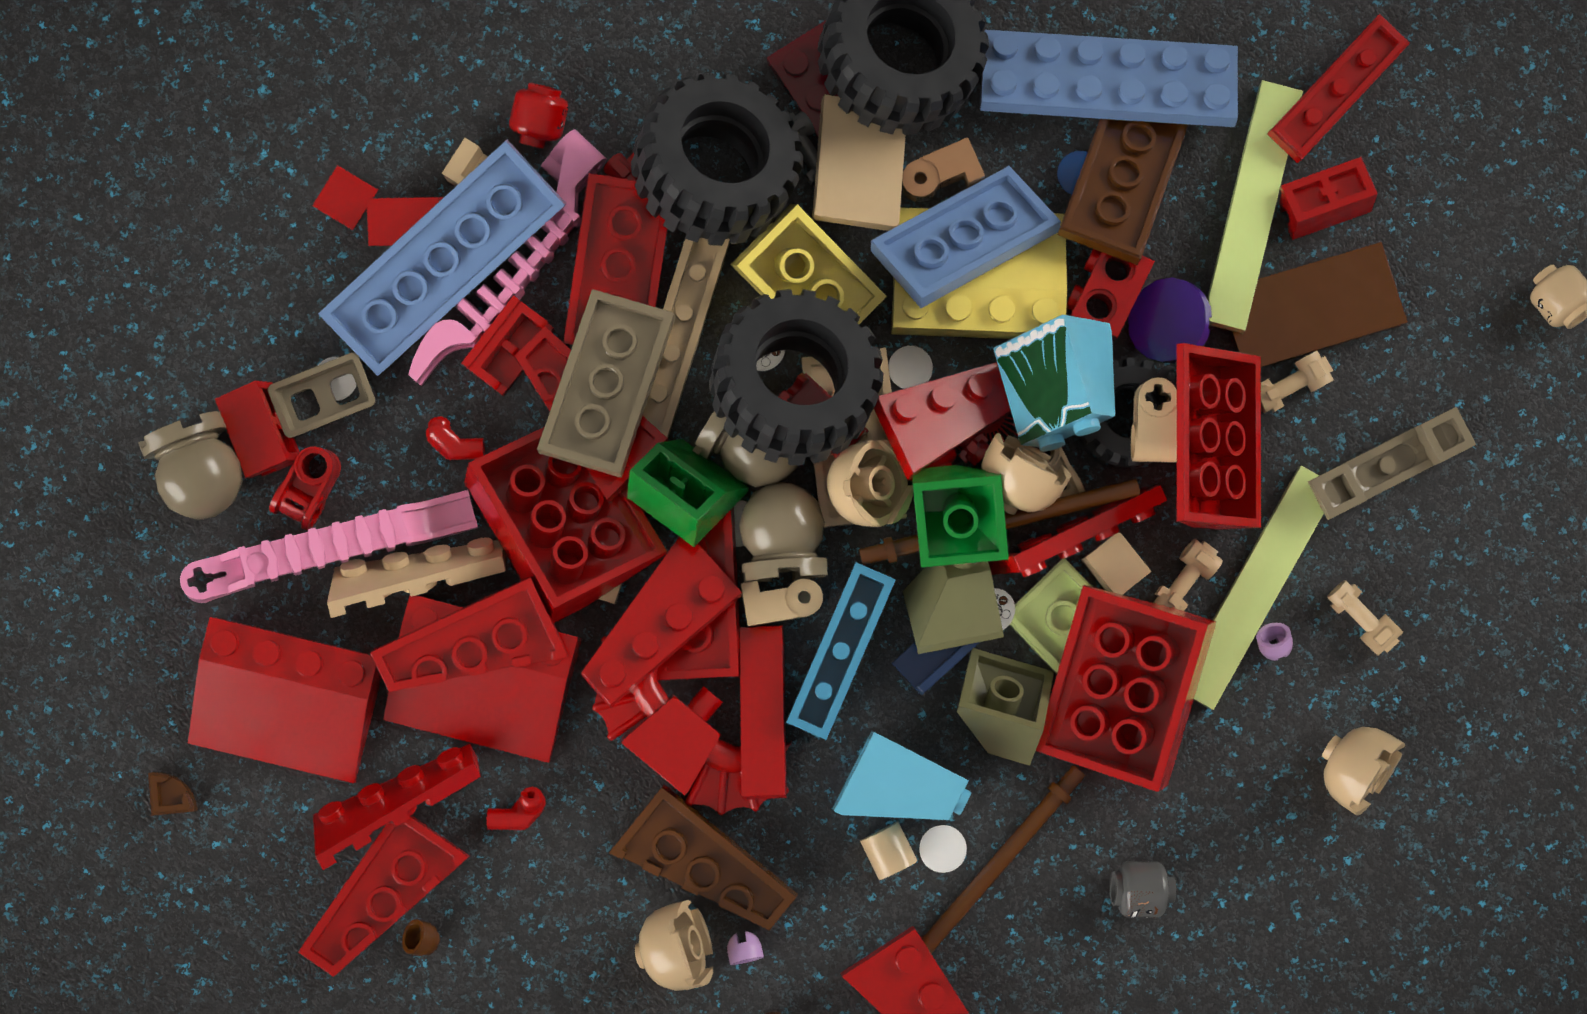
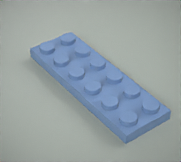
M984 30L988 35L989 48L985 53L987 62L981 78L980 111L1222 127L1236 126L1238 120V46Z
M507 139L318 314L366 365L379 376L561 210L566 203Z

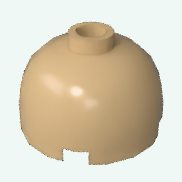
M996 433L981 465L982 470L1001 474L1004 511L1015 515L1018 509L1025 512H1036L1046 509L1061 495L1071 477L1070 472L1062 464L1058 471L1050 467L1048 462L1051 456L1045 452L1040 451L1036 447L1023 446L1020 444L1019 439L1009 435L1005 442H1003L1000 433Z
M865 440L853 444L842 451L831 464L827 479L830 501L836 511L851 523L861 526L882 527L886 524L898 522L908 511L913 497V485H908V480L889 441Z
M1356 728L1348 732L1342 739L1335 735L1322 754V757L1328 760L1324 769V781L1330 795L1340 805L1355 815H1361L1371 805L1364 798L1368 793L1373 794L1376 792L1379 794L1384 788L1402 757V753L1398 750L1404 748L1405 743L1378 728Z
M689 900L672 903L655 910L646 918L639 934V943L635 945V957L639 967L645 969L649 977L658 985L674 991L705 986L709 984L713 975V967L705 968V956L713 954L709 931L699 909L689 910L688 906L691 904Z

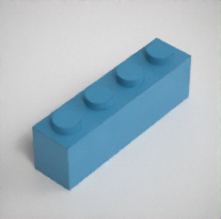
M857 562L855 563L786 723L827 740L896 579Z

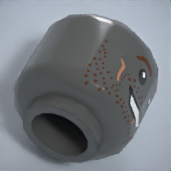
M1125 861L1120 865L1118 871H1113L1111 874V903L1113 906H1118L1121 914L1128 918L1161 917L1165 913L1168 903L1175 902V878L1168 877L1165 867L1158 861Z

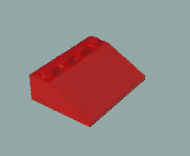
M1186 343L1177 344L1178 522L1194 528L1217 530L1261 528V356Z
M543 427L469 462L464 483L521 580L532 577L553 623L599 599L666 555L667 550L642 509L627 498L628 486L608 503L585 467L539 454L537 448L544 430Z
M1083 585L1049 700L1044 730L1036 751L1156 792L1167 787L1217 621L1164 605Z
M417 595L409 596L399 637L463 607ZM558 632L569 654L566 658L550 659L531 663V665L515 668L509 667L475 676H463L448 679L444 682L393 692L388 691L383 720L550 763L582 638Z
M210 617L198 662L188 744L356 783L382 677L371 654L222 618Z

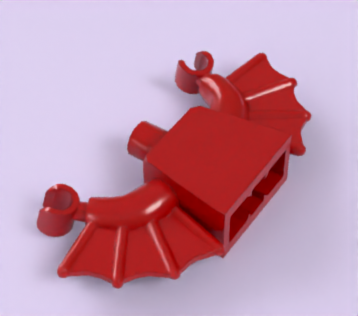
M606 636L601 638L602 643L606 639ZM657 668L611 708L598 694L596 695L592 709L597 711L604 719L608 730L607 738L612 741L626 732L620 739L625 747L684 796L691 788L686 798L687 805H706L717 811L719 815H723L725 812L739 807L751 808L756 812L759 810V806L767 800H743L741 796V746H734L719 739L721 734L707 722L723 702L706 687L703 686L689 704L686 705L674 694L668 697L658 682ZM792 740L786 743V751L790 747Z

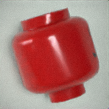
M529 83L528 89L523 88L516 92L509 126L511 130L521 134L520 143L544 148L546 141H558L562 137L568 113V103L564 98L560 97L561 90Z

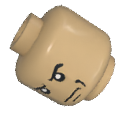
M1553 264L1535 276L1533 281L1536 286L1530 294V300L1549 325L1552 327L1565 325L1567 329H1571L1587 318V279L1575 266L1565 265L1557 269Z

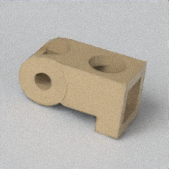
M799 579L794 581L788 588L760 592L758 581L741 583L740 585L747 627L808 617L820 609L823 602L821 587L810 579Z

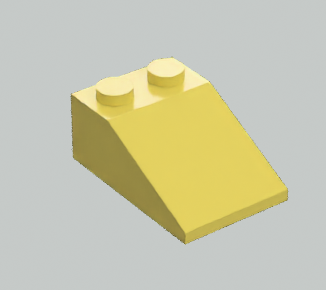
M790 204L776 221L771 223L767 230L761 233L730 264L760 295L768 294L770 299H774L777 290L791 289L792 295H801L803 289L816 291V298L826 300L829 295L840 301L838 307L845 312L849 308L855 311L860 316L858 324L887 297L798 204Z

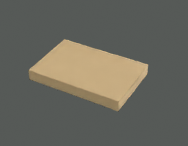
M825 94L821 101L812 220L886 231L899 226L906 135L902 133V129L896 128L893 134L880 132V126L870 123L869 127L857 122L860 117L852 110L849 114H846L838 106L839 96Z

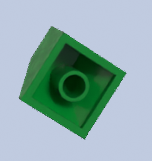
M951 465L923 468L918 474L913 476L921 567L1009 560L1001 474L982 469Z

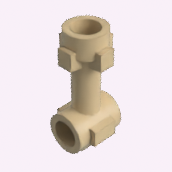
M1315 351L1295 362L1299 371L1275 384H1272L1269 379L1261 382V411L1266 413L1270 410L1273 412L1284 407L1281 399L1305 386H1308L1312 393L1332 382L1334 379L1330 372L1333 369L1325 356L1321 358L1319 352Z
M1193 539L1179 557L1186 566L1169 589L1165 586L1159 587L1155 593L1158 597L1153 603L1184 611L1188 604L1183 598L1198 577L1201 575L1208 580L1221 566L1223 560L1217 556L1218 551L1205 541L1200 543L1198 540Z
M1346 580L1342 581L1327 596L1332 602L1330 606L1338 614L1345 610L1366 631L1360 639L1377 656L1383 651L1388 653L1399 642L1397 638L1403 631L1386 614L1378 620L1358 599L1362 591L1355 584L1350 585Z

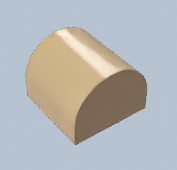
M898 821L860 840L879 880L887 878L918 861Z

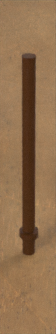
M1134 478L1057 498L1052 505L1042 511L1025 512L1018 509L1015 515L1004 512L1006 529L1140 495V489L1137 479ZM918 534L892 540V537L883 538V543L859 549L862 565L865 566L888 560L890 564L898 562L897 557L919 552Z
M1072 765L1057 783L1052 781L1047 787L1050 792L922 937L931 954L1063 802L1067 805L1071 801L1072 797L1070 794L1086 777L1076 766Z

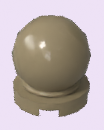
M218 411L199 414L202 423L186 428L182 427L180 421L174 422L144 436V441L138 442L144 459L159 460L155 473L158 494L169 509L184 517L197 520L216 517L236 501L243 482L239 459L230 446L217 439L218 435L226 430L222 415Z
M715 411L702 429L695 442L696 446L692 450L706 461L713 454L718 455L720 453L725 469L737 481L754 487L776 484L783 481L798 466L789 465L788 458L779 457L777 463L765 460L766 453L759 449H755L753 453H750L741 447L744 440L742 437L737 435L731 438L723 428L726 416L719 418L716 416Z
M778 482L767 485L751 495L743 508L739 525L743 545L754 556L751 562L742 564L744 582H772V578L779 577V573L792 572V580L814 579L828 575V559L817 557V554L814 553L823 540L825 521L819 502L806 489L792 483Z

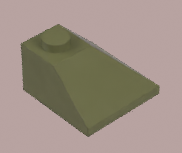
M988 561L925 567L903 591L918 654L1004 637Z
M973 648L971 650L957 713L988 754L1030 766L1044 730L1054 671Z

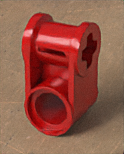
M315 446L307 447L300 451L285 480L275 492L269 506V511L274 514L281 512L300 522L301 528L305 531L311 529L320 517L326 499L340 475L341 463L337 455L330 450ZM321 455L327 462V469L323 476L315 479L309 472V464L315 456ZM291 500L302 505L304 509L292 503Z

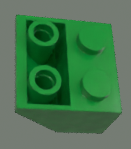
M677 439L659 442L630 470L627 498L691 546L695 547L748 492L749 487L737 481L730 473L711 459L706 461L692 451L694 447L685 440Z

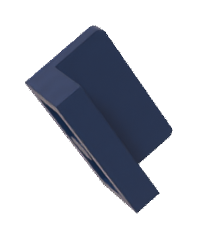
M914 642L891 664L920 695H923L978 643L918 654Z

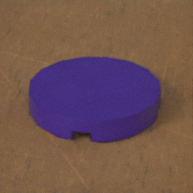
M1173 277L1156 280L1142 289L1128 317L1129 335L1135 348L1145 357L1161 363H1177V344L1186 343L1203 346L1207 341L1210 329H1208L1209 318H1212L1211 306L1205 294L1188 281Z

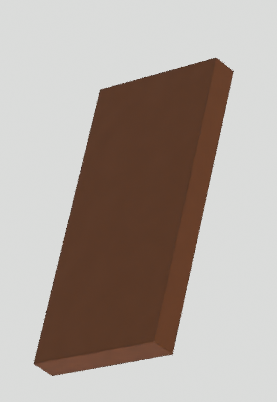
M1099 119L1057 235L1138 265L1188 124Z
M1379 242L1258 279L1245 332L1243 334L1230 330L1229 332L1236 352L1261 356V368L1401 326L1408 321L1383 244Z

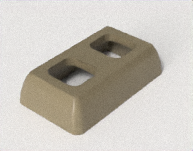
M353 352L273 383L268 387V393L281 427L288 438L296 437L375 404V397L360 358ZM351 374L355 379L360 395L356 400L339 405L333 394L331 382L336 378ZM312 390L319 404L320 412L311 418L299 420L291 399L296 394Z

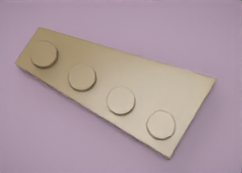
M478 538L464 546L450 548L448 545H436L428 548L423 553L408 555L405 552H395L386 555L381 560L365 562L362 559L349 560L334 569L327 600L330 617L345 615L344 606L365 601L367 608L385 604V597L399 591L409 593L411 597L427 593L428 590L437 585V581L444 579L446 584L453 586L505 572L507 554L498 540Z

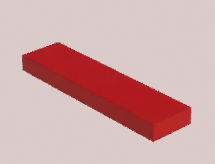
M1379 14L1274 125L1267 135L1296 163L1300 162L1410 42Z
M783 626L740 627L741 796L743 800L787 798Z

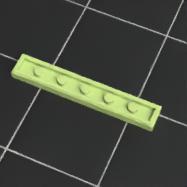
M1263 80L1259 85L1207 297L1212 311V318H1209V325L1242 334L1246 330L1288 154L1267 133L1302 97V90Z
M1299 466L1213 618V621H1217L1194 696L1195 701L1211 710H1214L1324 514L1308 484V481L1319 475L1303 466Z

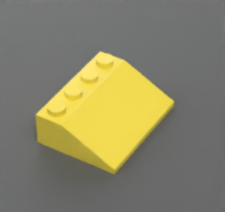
M900 207L899 225L923 213L928 208ZM1054 213L1062 223L1064 214ZM1058 233L923 308L916 304L893 277L891 334L1013 339L1062 314L1066 315V238L1058 236Z

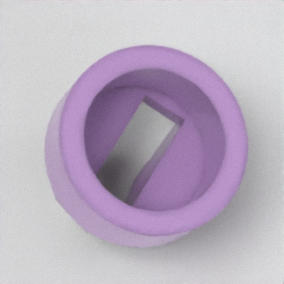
M1270 623L1260 628L1257 632L1256 639L1259 650L1267 659L1276 661L1278 658L1287 657L1290 654L1293 640L1288 626L1282 623ZM1274 639L1277 640V644H1270L1269 642Z
M745 931L747 942L743 943L739 942L737 933L730 938L727 945L730 965L748 963L764 958L761 943L754 933Z

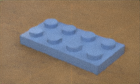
M1008 166L871 240V252L916 304L923 308L1058 233L1061 221L1019 175Z

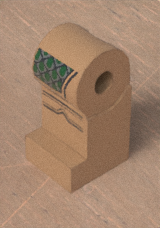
M964 138L909 163L904 169L902 177V189L906 197L914 202L921 203L933 198L937 190L964 179L967 188L984 180V172L969 138Z

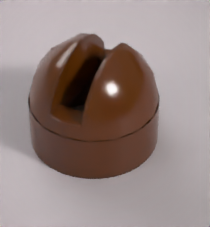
M418 919L408 923L402 937L404 951L416 956L431 955L437 950L440 943V935L436 927L429 922Z

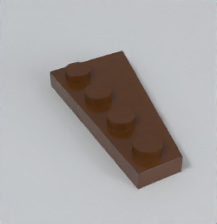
M665 784L609 852V854L622 860L625 858L643 867V870L657 877L660 875L681 885L682 889L690 893L700 894L718 903L720 907L767 930L773 927L798 895V893L692 806L687 805L681 797Z

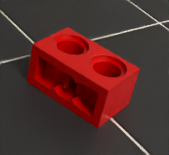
M1093 249L1084 266V270L1090 272V275L1084 287L1075 285L1067 301V309L1072 310L1070 316L1110 323L1113 344L1118 338L1155 261L1142 255L1139 264L1135 265ZM1110 261L1121 263L1126 269V278L1121 281L1109 278L1105 271L1106 263ZM1091 299L1102 300L1108 308L1107 317L1103 319L1092 317L1087 311V301Z

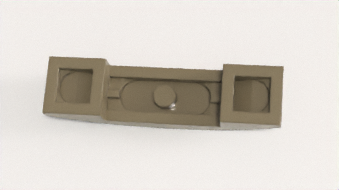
M1454 407L1308 481V484L1327 520L1422 471L1475 446L1476 443L1458 408Z

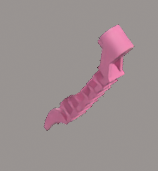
M576 129L567 133L557 143L541 165L558 182L556 193L566 203L561 210L541 227L548 235L541 241L533 234L524 242L533 252L528 259L519 251H515L508 261L519 270L513 278L504 269H500L493 279L504 288L499 296L486 284H483L476 291V295L489 306L484 314L465 297L455 305V308L475 325L471 331L458 321L450 319L437 322L430 328L419 345L408 374L421 386L447 355L457 350L473 348L512 296L514 295L520 300L525 295L527 285L531 281L535 282L545 263L549 264L554 259V252L559 245L564 246L569 240L568 234L572 229L581 225V218L578 215L579 192L587 185L588 173L597 174L604 166L607 158Z
M465 490L427 501L400 505L396 509L386 511V509L379 510L377 514L366 517L362 515L356 516L351 521L339 523V521L334 522L332 526L320 529L311 528L305 533L294 536L288 534L282 539L271 542L265 540L256 546L248 548L242 546L218 556L194 561L183 569L180 576V585L189 599L197 603H207L214 599L255 587L256 582L267 579L274 582L279 580V576L290 573H294L295 576L300 575L302 570L316 566L318 569L325 568V564L339 560L341 563L348 562L350 557L362 554L364 557L372 556L373 551L386 548L387 552L395 551V546L406 543V546H413L476 529L478 525L469 491ZM203 571L204 575L208 578H217L207 583V591L200 593L197 587H189V583L196 580L195 573Z

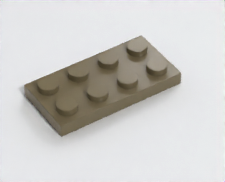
M592 289L537 448L539 454L622 478L675 321L674 312Z

